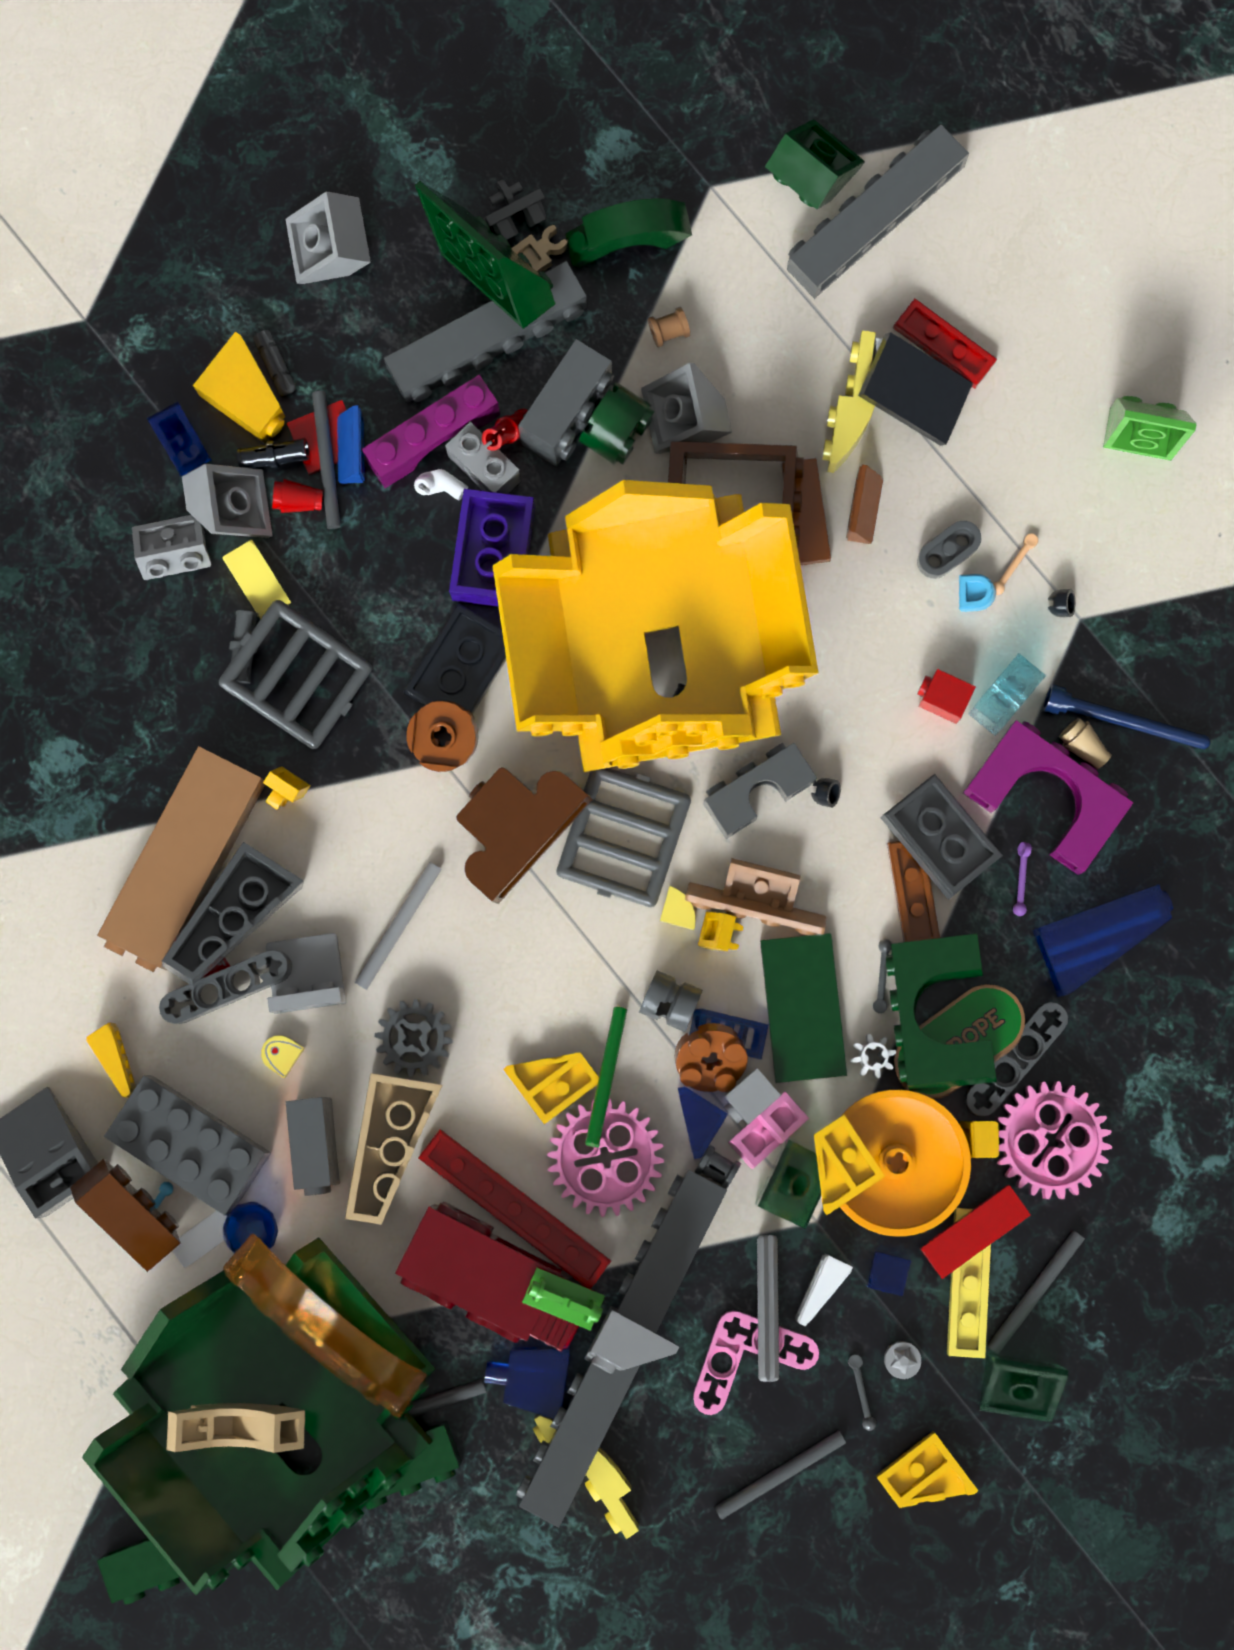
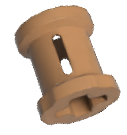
M682 307L675 308L674 313L657 319L653 316L648 318L650 332L658 348L662 347L663 342L680 336L690 337L689 324Z

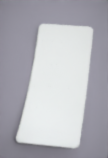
M216 1210L180 1236L181 1244L173 1250V1253L182 1266L186 1268L238 1231L241 1226L233 1214L224 1216Z

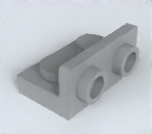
M192 515L132 527L134 558L144 580L195 571L211 566V559L206 548L204 526Z

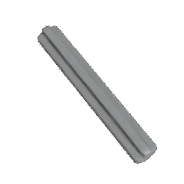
M761 1235L757 1239L758 1378L763 1382H775L779 1379L778 1239L773 1235Z

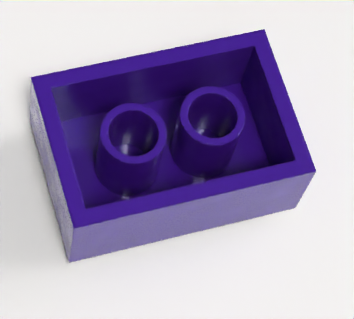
M464 489L449 589L452 601L498 606L493 565L510 554L529 555L536 509L534 497Z

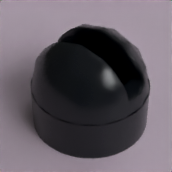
M1072 589L1054 591L1048 597V600L1053 601V606H1049L1048 610L1056 617H1073L1076 606L1074 591Z
M821 778L813 783L812 786L817 787L816 792L811 793L813 800L821 806L833 808L840 798V782L835 779Z

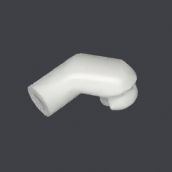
M443 469L422 473L414 483L415 490L421 495H431L445 491L458 501L463 497L464 489H468L466 484Z

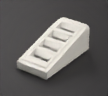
M822 1255L795 1316L796 1321L806 1326L851 1273L853 1267L830 1255Z

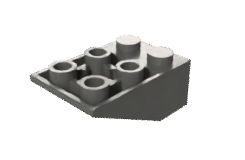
M46 1087L0 1118V1156L15 1188L35 1219L49 1216L74 1199L70 1187L96 1166L98 1162L51 1089Z

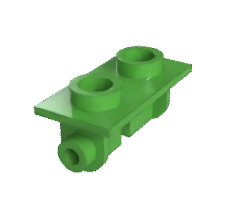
M536 1267L522 1303L591 1331L594 1322L597 1323L601 1317L603 1309L600 1307L605 1295Z

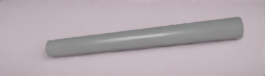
M429 862L356 979V984L366 990L368 989L442 870L440 867Z

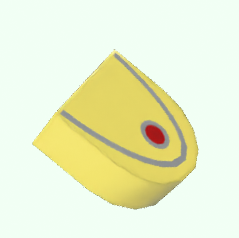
M273 1036L263 1044L261 1058L269 1069L286 1078L305 1048L288 1037Z

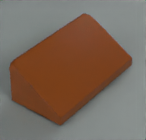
M862 464L857 473L846 534L848 541L871 544L873 541L883 485V478L868 465Z

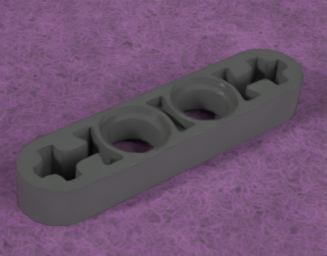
M274 950L263 952L202 978L193 986L188 984L169 992L160 1001V1014L169 1023H187L285 981L291 974L292 962L288 955L283 952ZM271 958L282 962V966L277 969V976L272 972L259 975L256 969L262 970L271 965ZM245 970L250 975V985L245 990L239 991L235 988L233 979L237 972ZM213 984L218 989V998L214 1003L208 1005L202 1000L201 992L206 985ZM174 1000L177 1002L193 1000L195 1005H188L180 1010L181 1016L170 1011L175 1006Z
M1050 1002L1040 1005L1025 1021L1022 1037L1028 1035L1035 1039L1037 1043L1036 1052L1032 1056H1024L1020 1053L1017 1044L1015 1048L994 1063L995 1069L997 1065L1003 1062L1013 1067V1079L1009 1083H1001L998 1080L997 1082H991L993 1086L1001 1089L1002 1092L1000 1095L996 1091H992L986 1099L990 1104L988 1108L980 1106L976 1109L974 1107L976 1099L973 1095L975 1092L979 1094L984 1093L990 1086L985 1083L971 1085L964 1096L965 1107L970 1113L976 1116H987L992 1114L1065 1029L1068 1024V1015L1063 1006ZM1055 1010L1058 1013L1055 1018L1058 1025L1057 1027L1054 1025L1046 1027L1042 1034L1047 1035L1048 1038L1044 1041L1040 1033L1030 1029V1026L1034 1024L1036 1028H1040L1046 1020L1042 1015L1043 1012L1050 1013Z

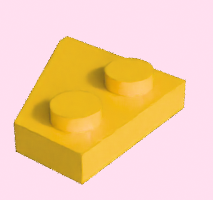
M580 1052L508 1065L503 1068L544 1125L597 1086L599 1079Z
M842 1115L814 1134L823 1211L826 1215L885 1177L845 1115Z
M934 1431L875 1475L899 1508L917 1505L920 1502L945 1500L947 1497L958 1495H973L978 1492V1489Z

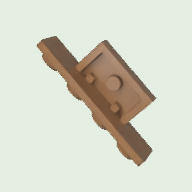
M731 858L724 890L693 882L688 884L685 900L700 909L716 908L724 910L727 914L736 918L749 916L760 919L762 923L768 926L779 927L785 925L793 927L797 932L804 935H815L816 933L823 935L826 928L825 915L793 908L801 877L798 874Z

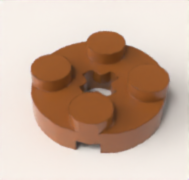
M441 700L425 705L414 714L409 721L406 738L411 753H414L422 766L432 771L447 772L466 764L476 751L479 734L475 718L469 710H466L458 703ZM442 726L446 727L447 732L451 734V740L446 741L445 746L440 745L438 738H434V732L440 731Z
M718 1023L698 1026V1031L691 1033L689 1036L686 1033L678 1041L674 1054L676 1068L682 1084L703 1092L731 1091L735 1088L736 1081L744 1074L748 1062L745 1045L738 1037L737 1032L729 1026ZM711 1053H716L718 1059L713 1063H706L705 1060H702L703 1057H709Z

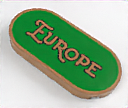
M980 985L965 992L921 1024L919 1028L927 1037L943 1044L991 1040L995 1063L1015 1048L1021 1040L1025 1027V1014L1017 997L1007 989L997 985ZM903 1046L897 1047L894 1058L895 1071L899 1081L898 1061L905 1060ZM900 1081L902 1086L909 1090L908 1083ZM961 1086L913 1092L923 1094L931 1099H941L952 1094Z

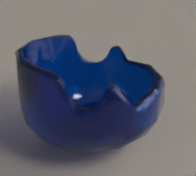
M258 1202L237 1205L227 1214L222 1227L223 1239L227 1247L233 1253L247 1259L265 1255L275 1245L278 1235L274 1214Z

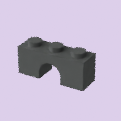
M783 743L779 744L765 754L768 759L756 766L754 762H751L736 772L738 776L736 780L728 785L721 781L706 791L709 797L704 799L703 804L726 839L756 821L757 814L749 802V794L754 788L761 785L774 787L786 802L816 782V775L795 743L788 747H785Z

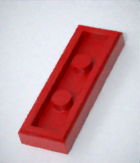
M915 298L893 326L894 330L936 361L972 382L974 389H976L997 361V358Z
M1006 1185L921 1246L920 1249L940 1278L943 1279L1031 1216V1214L1011 1186Z

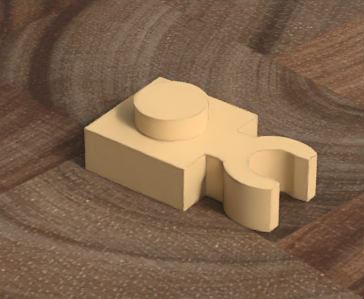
M552 225L544 230L542 239L536 241L531 234L511 249L516 254L519 252L523 253L534 270L544 272L552 266V260L549 258V255L562 254L568 245L566 239L561 240L558 244H553L549 241L551 237L557 234V228L555 225Z

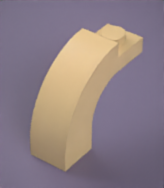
M218 1403L192 1405L191 1409L168 1411L167 1450L181 1452L210 1447L232 1446L256 1448L276 1453L304 1449L305 1410L268 1404Z

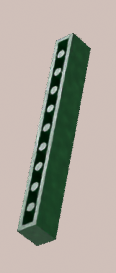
M447 1420L423 1429L433 1442L401 1472L404 1475L401 1481L388 1492L383 1489L366 1505L367 1510L388 1502L386 1496L400 1491L401 1496H406L422 1488L421 1482L434 1478L435 1482L438 1483L456 1475L455 1469L460 1467L462 1461ZM148 1537L106 1553L97 1560L111 1603L123 1599L124 1604L127 1605L146 1596L145 1590L158 1586L159 1591H163L181 1583L180 1576Z

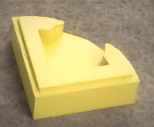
M669 886L660 921L694 931L696 920L691 902L685 900V895L681 891Z

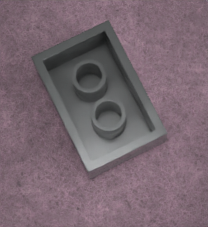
M576 339L518 425L522 446L555 467L558 466L562 459L567 461L575 450L577 443L574 440L579 432H586L591 424L588 421L593 411L609 389L613 391V385H611L614 375H612V361Z

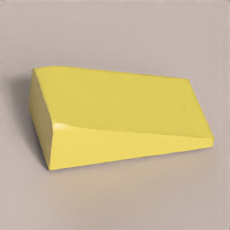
M253 540L244 543L223 556V560L254 610L259 614L260 619L275 600H281L287 605L291 604V601Z

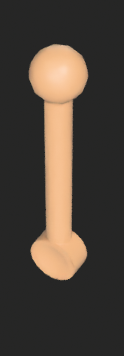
M1028 534L1024 538V546L1001 579L993 583L996 595H1000L1005 591L1004 585L1026 553L1038 544V537L1035 534Z

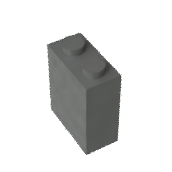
M318 1097L285 1101L294 1190L304 1189V1196L330 1193L331 1185L340 1184L332 1099Z

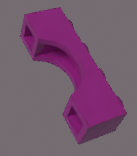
M477 375L364 447L362 451L365 459L386 489L414 471L425 455L441 443L456 436L469 422L477 429H480L500 416L498 401L481 376Z

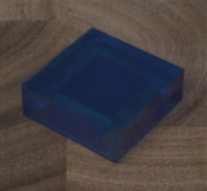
M875 1251L866 1287L903 1296L911 1260Z

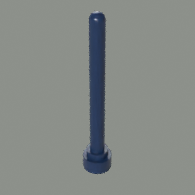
M1055 684L1050 685L1045 697L1043 711L1058 715L1059 712L1066 713L1068 710L1199 749H1207L1211 743L1208 736L1074 698L1072 693L1066 692L1065 687Z

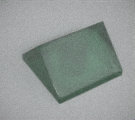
M786 1139L755 1205L806 1229L821 1198L817 1156L813 1151Z
M987 1353L980 1410L1052 1422L1068 1378V1370L1056 1364Z

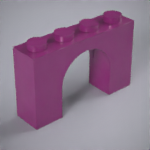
M1016 720L963 791V794L992 813L998 808L1019 777L1035 771L1049 772L1060 777L1066 782L1073 793L1075 814L1072 823L1049 855L1075 874L1080 875L1086 871L1133 802L1127 798L1128 793L1123 788L1114 783L1108 785L1099 779V773L1093 767L1084 762H1081L1079 765L1068 757L1070 752L1065 747L1056 742L1048 743L1039 736L1041 732L1035 726L1026 721H1023L1021 724Z

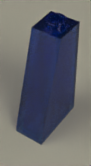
M1160 885L1033 930L1057 997H1062L1075 991L1172 919L1170 911L1173 910L1171 899L1165 890L1161 891Z

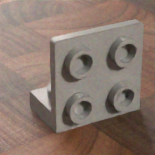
M330 933L266 944V951L283 952L288 955L292 962V971L288 979L271 987L272 997L267 998L269 1012L279 1014L346 1004L336 934ZM271 958L269 972L275 973L277 976V969L282 966V962Z

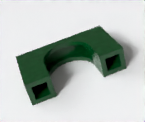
M978 934L891 944L892 955H886L888 977L895 976L896 989L890 990L892 1012L899 1011L901 1024L894 1025L896 1047L903 1046L905 1060L898 1061L900 1081L908 1083L909 1091L997 1082L991 1040L960 1044L939 1043L930 1039L921 1031L916 1022L915 1015L920 997L932 985L945 980L983 976Z

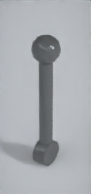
M888 939L881 940L878 945L881 951L877 1000L873 1003V1009L876 1013H884L887 1010V1003L884 1001L887 974L886 955L892 950V943Z
M853 1354L848 1358V1365L854 1371L864 1414L862 1426L865 1430L872 1431L876 1428L877 1422L871 1416L860 1369L863 1360L859 1355Z

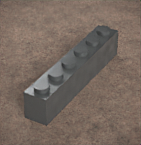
M942 124L933 132L926 130L915 141V147L909 153L901 152L890 163V169L885 174L873 176L865 185V191L860 196L848 198L839 208L840 213L832 220L829 218L823 220L814 230L815 235L807 242L804 240L799 241L790 250L787 271L814 299L965 167L969 152Z
M566 261L545 272L553 284L551 292L555 305L524 329L493 301H490L384 357L387 370L406 404L413 400L414 402L423 401L432 394V390L443 384L445 386L453 385L463 377L462 374L471 369H483L492 363L494 357L501 353H513L523 346L524 341L533 336H536V338L543 337L554 329V325L564 320L570 322L580 317L584 313V309L587 308V296L568 262Z

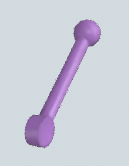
M1021 842L1018 846V854L1021 856L1017 903L1013 906V912L1017 916H1023L1027 911V907L1024 904L1027 858L1031 854L1032 847L1030 843Z

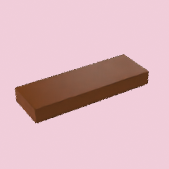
M804 459L803 478H797L796 491H802L801 513L795 512L794 525L800 526L799 547H797L800 565L830 562L831 555L817 459ZM782 462L781 467L784 481L785 462Z
M900 841L887 843L903 942L940 938L930 877Z

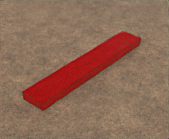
M439 1129L418 1157V1159L586 1288L591 1289L611 1263V1259L443 1130Z

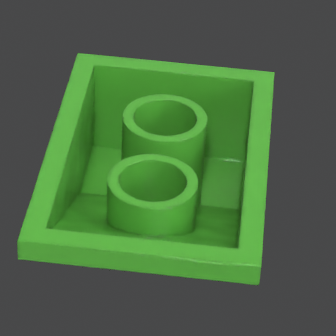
M1123 396L1122 398H1116L1110 407L1103 448L1171 461L1195 432L1197 423L1187 411L1178 410L1173 404L1157 403L1153 405L1142 403V399L1138 397Z

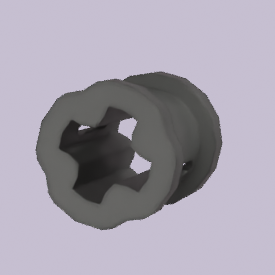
M710 1145L694 1172L698 1175L701 1173L707 1175L727 1190L742 1163L728 1160L715 1152V1147Z

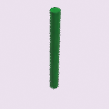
M623 1007L613 1008L585 1145L590 1147H599L627 1015V1009Z

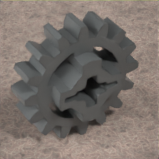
M414 999L412 1007L409 1008L405 1001H400V1011L396 1012L389 1007L387 1011L391 1018L388 1021L379 1019L378 1023L385 1028L383 1032L375 1033L374 1037L383 1040V1045L377 1047L376 1051L378 1053H387L388 1056L383 1060L384 1065H389L392 1062L396 1063L395 1073L399 1074L405 1067L407 1068L408 1077H414L416 1069H420L423 1076L428 1075L429 1065L437 1069L441 1067L440 1062L437 1060L439 1056L449 1057L450 1054L444 1050V1045L452 1044L453 1039L445 1037V1032L449 1031L452 1026L451 1024H441L440 1021L445 1016L443 1011L435 1015L432 1014L434 1004L429 1002L422 1009L420 1000ZM419 1014L427 1018L418 1024L410 1023L405 1016ZM395 1026L398 1030V1042L392 1048L391 1032ZM404 1026L416 1033L421 1030L422 1035H420L419 1040L425 1051L413 1044L407 1046L406 1042L409 1040V1036ZM436 1029L438 1041L433 1051L430 1047V1034ZM408 1053H418L423 1061L411 1063L401 1058L405 1057Z

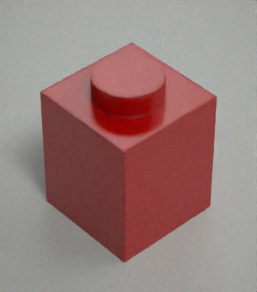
M937 669L932 678L927 675L925 676L917 692V695L922 696L918 707L957 724L962 718L976 686Z

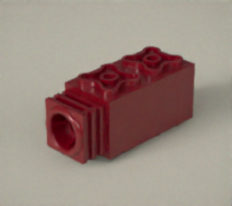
M443 1201L439 1206L436 1204L429 1206L395 1274L402 1277L400 1283L448 1309H452L455 1305L467 1311L466 1318L514 1343H518L520 1338L527 1342L529 1336L545 1342L548 1346L551 1345L557 1348L556 1350L560 1352L568 1348L579 1328L578 1325L522 1303L536 1267L568 1280L560 1275L563 1269L493 1234L494 1227L447 1202Z

